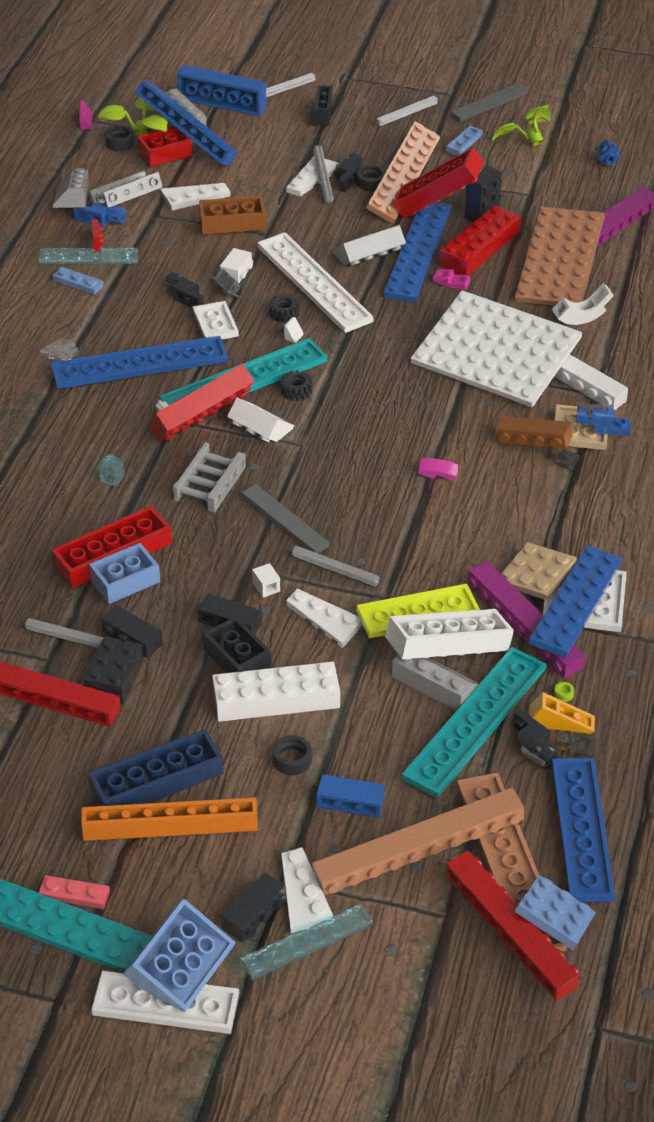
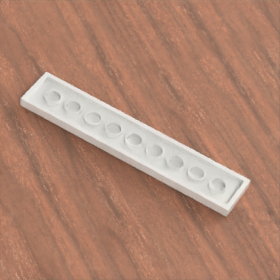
M285 232L258 242V248L344 333L373 322V316Z

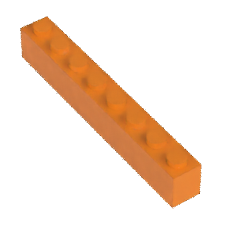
M256 798L82 807L84 841L258 831Z

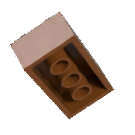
M262 195L199 200L202 234L211 235L215 233L266 230V213Z

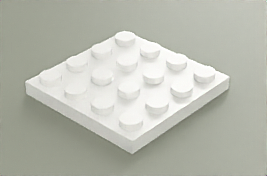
M617 570L584 628L621 632L626 571ZM568 575L564 578V580L560 583V585L556 588V590L552 593L548 600H545L543 615L546 613L547 609L554 600L555 596L557 595L558 591L560 590Z

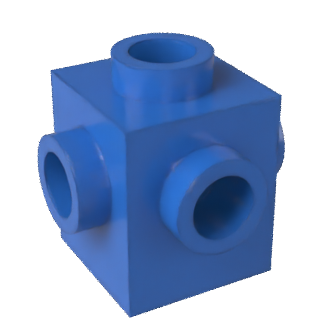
M605 139L595 148L598 154L597 159L608 167L620 158L618 146L608 139Z

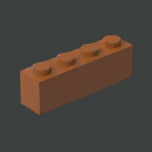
M502 416L495 428L497 442L504 444L566 450L572 438L571 423L565 421Z

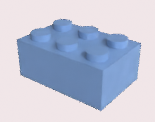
M141 543L89 564L91 582L108 604L160 582L159 565Z

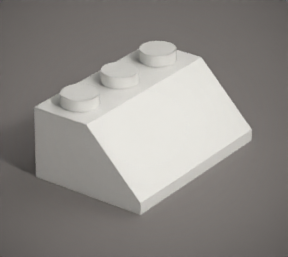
M236 398L227 416L233 419V424L242 427V425L246 426V431L254 435L256 432L261 434L259 438L267 442L270 440L277 442L294 427V425L239 398Z

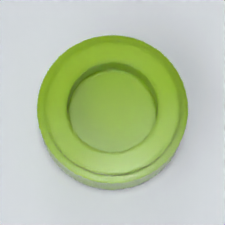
M567 682L557 683L554 687V697L563 702L570 701L574 697V687Z

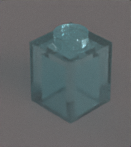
M107 454L98 464L99 477L102 482L116 486L125 476L124 459Z

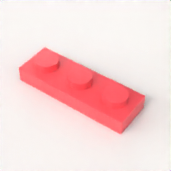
M45 875L39 893L64 903L104 910L110 888L105 885Z

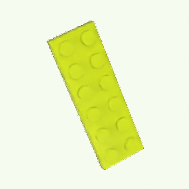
M467 584L357 605L356 609L369 638L386 635L390 616L480 610Z

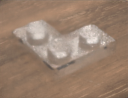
M61 338L41 348L40 354L49 359L61 358L63 361H68L78 354V347L75 346V340Z

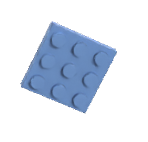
M540 875L536 878L515 910L516 913L572 950L579 942L596 913L587 904L581 903L572 897L569 892L561 890L549 879L543 878Z

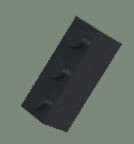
M318 85L314 109V125L329 126L333 86Z
M210 593L207 594L198 608L199 622L212 627H216L235 616L254 634L257 633L262 625L261 610Z
M118 605L101 618L102 632L106 636L121 639V643L130 641L142 644L143 656L145 658H148L163 645L161 630Z
M265 872L221 915L222 929L242 943L248 937H252L257 928L263 922H267L277 908L283 906L286 901V886Z

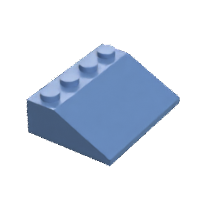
M183 898L170 911L123 974L140 989L185 1012L236 942Z

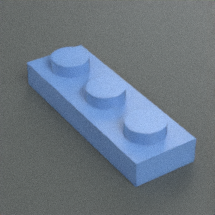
M469 126L446 146V152L453 155L463 153L483 135V130Z
M61 267L53 274V281L93 295L104 286L102 280Z

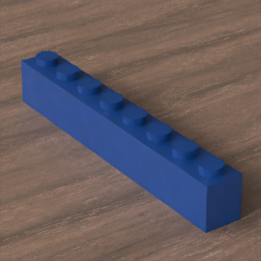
M142 80L135 92L140 98L223 165H231L238 154L236 150L153 82Z

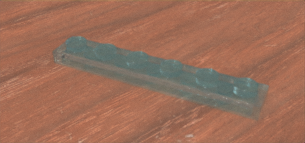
M40 248L39 262L40 264L138 263V248H100L101 252H94V248Z
M362 904L357 905L242 957V965L250 978L254 980L372 926L373 920Z

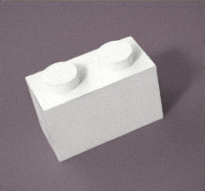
M233 248L220 265V269H225L231 277L240 283L245 278L248 270L253 266L252 253Z

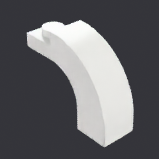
M602 284L585 301L574 303L563 297L552 310L556 317L566 324L579 325L597 319L606 311L604 306L614 295L607 285Z

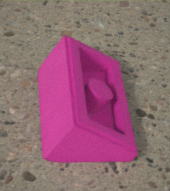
M80 100V129H92V111L83 100Z

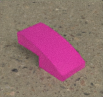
M437 269L433 277V281L437 284L466 290L471 281L470 275H454L453 269Z
M421 458L419 461L418 473L431 479H435L439 475L451 481H454L457 477L458 464L433 458Z

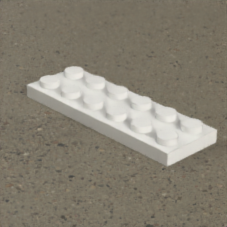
M102 971L92 1007V1015L231 1034L239 989L205 984L189 1008L183 1012L140 989L123 973Z

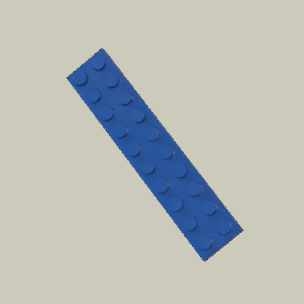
M437 202L430 204L424 210L417 211L406 236V244L402 246L384 290V298L416 303L451 213L452 205Z
M216 336L51 362L56 387L61 389L228 362V356L221 337Z

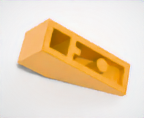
M544 692L529 705V715L547 729L590 734L594 732V715Z

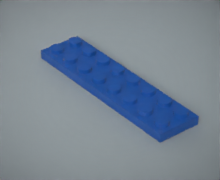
M587 545L531 635L529 644L567 658L619 569L623 558Z
M594 758L552 759L568 892L580 902H614L615 892Z

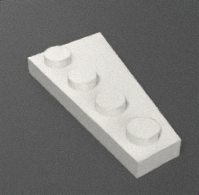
M315 156L286 187L287 193L302 196L311 190L314 184L321 183ZM325 159L328 176L330 177L337 170L336 165L338 162Z
M225 183L163 188L161 189V195L170 209L176 210L197 205L199 200L229 197L230 190Z
M296 589L287 599V606L303 619L307 618L310 620L311 625L323 630L325 635L330 639L336 640L341 648L348 643L363 625L359 616L302 590Z
M303 848L282 853L291 933L333 921V914Z

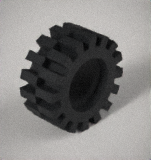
M279 294V297L275 295L269 301V315L271 319L273 318L274 321L278 320L280 323L281 321L287 323V320L298 317L299 300L293 297V295L287 296V294H284L282 296V294Z
M296 370V373L290 371V374L288 372L285 373V376L283 375L281 379V393L288 400L292 398V401H295V399L301 401V398L303 400L306 397L309 398L310 394H312V377L308 373L305 374L304 371L299 373V370Z

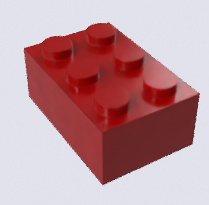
M176 126L168 127L167 132L157 130L137 136L138 153L150 167L192 156V140Z

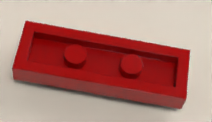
M91 219L94 252H101L100 246H103L102 225H98V219Z

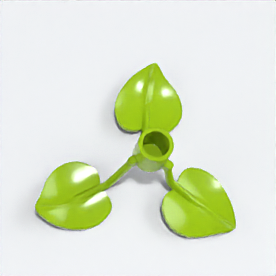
M142 98L135 102L137 109H143L142 120L137 121L135 125L127 111H123L124 109L120 105L107 106L98 116V120H120L126 115L132 130L136 132V137L147 134V127L167 132L168 120L164 116L154 114L145 118L146 110L154 111L155 109Z
M549 105L533 108L526 113L525 117L529 119L528 124L534 125L533 128L528 130V134L518 125L510 123L497 129L492 136V141L498 136L518 129L526 139H530L533 146L539 145L544 140L538 129L537 122H550L551 112Z

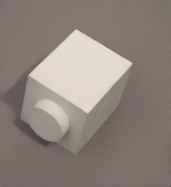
M270 563L252 569L253 584L263 598L280 592V577Z

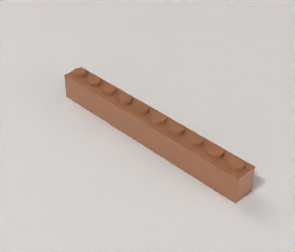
M512 787L313 862V872L324 896L336 893L340 889L357 885L361 881L378 877L382 873L396 870L403 865L417 862L424 857L436 855L445 849L457 847L461 843L478 839L482 835L496 832L508 825L517 824L524 820V805Z

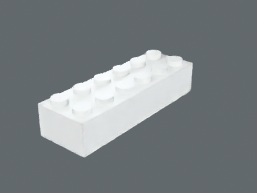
M496 609L390 616L385 637L402 659L409 660L411 658L508 651L514 630Z
M334 661L213 675V692L218 722L340 708V688Z

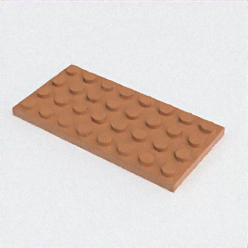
M540 207L516 292L515 302L555 306L563 297L574 303L583 301L604 221L603 212Z

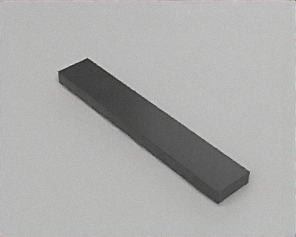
M517 83L451 111V116L459 122L465 121L528 94V89Z
M257 484L242 492V497L307 550L319 553L329 547V542Z

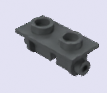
M219 269L216 276L210 275L215 280L214 284L223 288L222 291L226 295L239 297L236 291L240 289V284L225 269Z

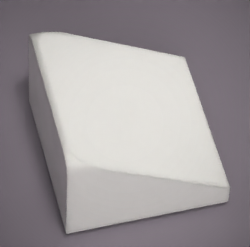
M293 317L284 326V338L287 341L296 343L303 336V332L296 318Z

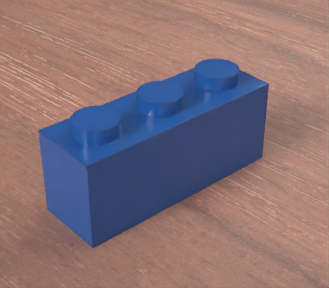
M322 774L317 792V808L380 818L385 799V785Z

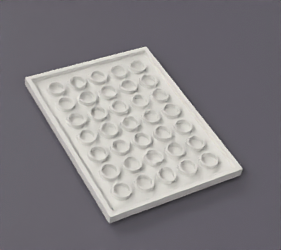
M461 291L411 357V363L533 407L581 339L582 332Z

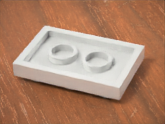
M226 301L193 307V313L204 338L220 336L221 339L239 336L237 326Z

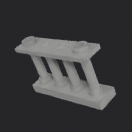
M140 171L91 189L88 193L92 205L94 202H106L107 208L163 186L159 172L146 176L145 171Z
M205 442L202 448L198 449L197 455L178 482L174 483L172 488L174 501L178 502L183 494L206 500L208 511L215 513L245 469V453L238 452L235 458L229 459L209 453V443ZM207 460L227 465L228 468L221 470L204 464ZM199 471L221 478L215 482L196 475ZM192 482L213 488V490L205 493L189 488V485Z

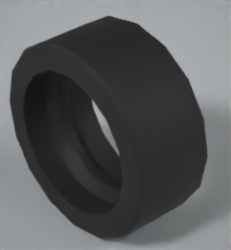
M123 125L109 128L105 132L107 147L115 151H124L132 148L134 145V131Z
M377 165L362 166L357 171V186L366 191H375L386 173L385 170Z
M298 735L281 737L273 746V764L279 772L286 775L304 773L312 763V747L309 741ZM289 749H296L304 753L305 756L296 761H288L283 759L280 754Z

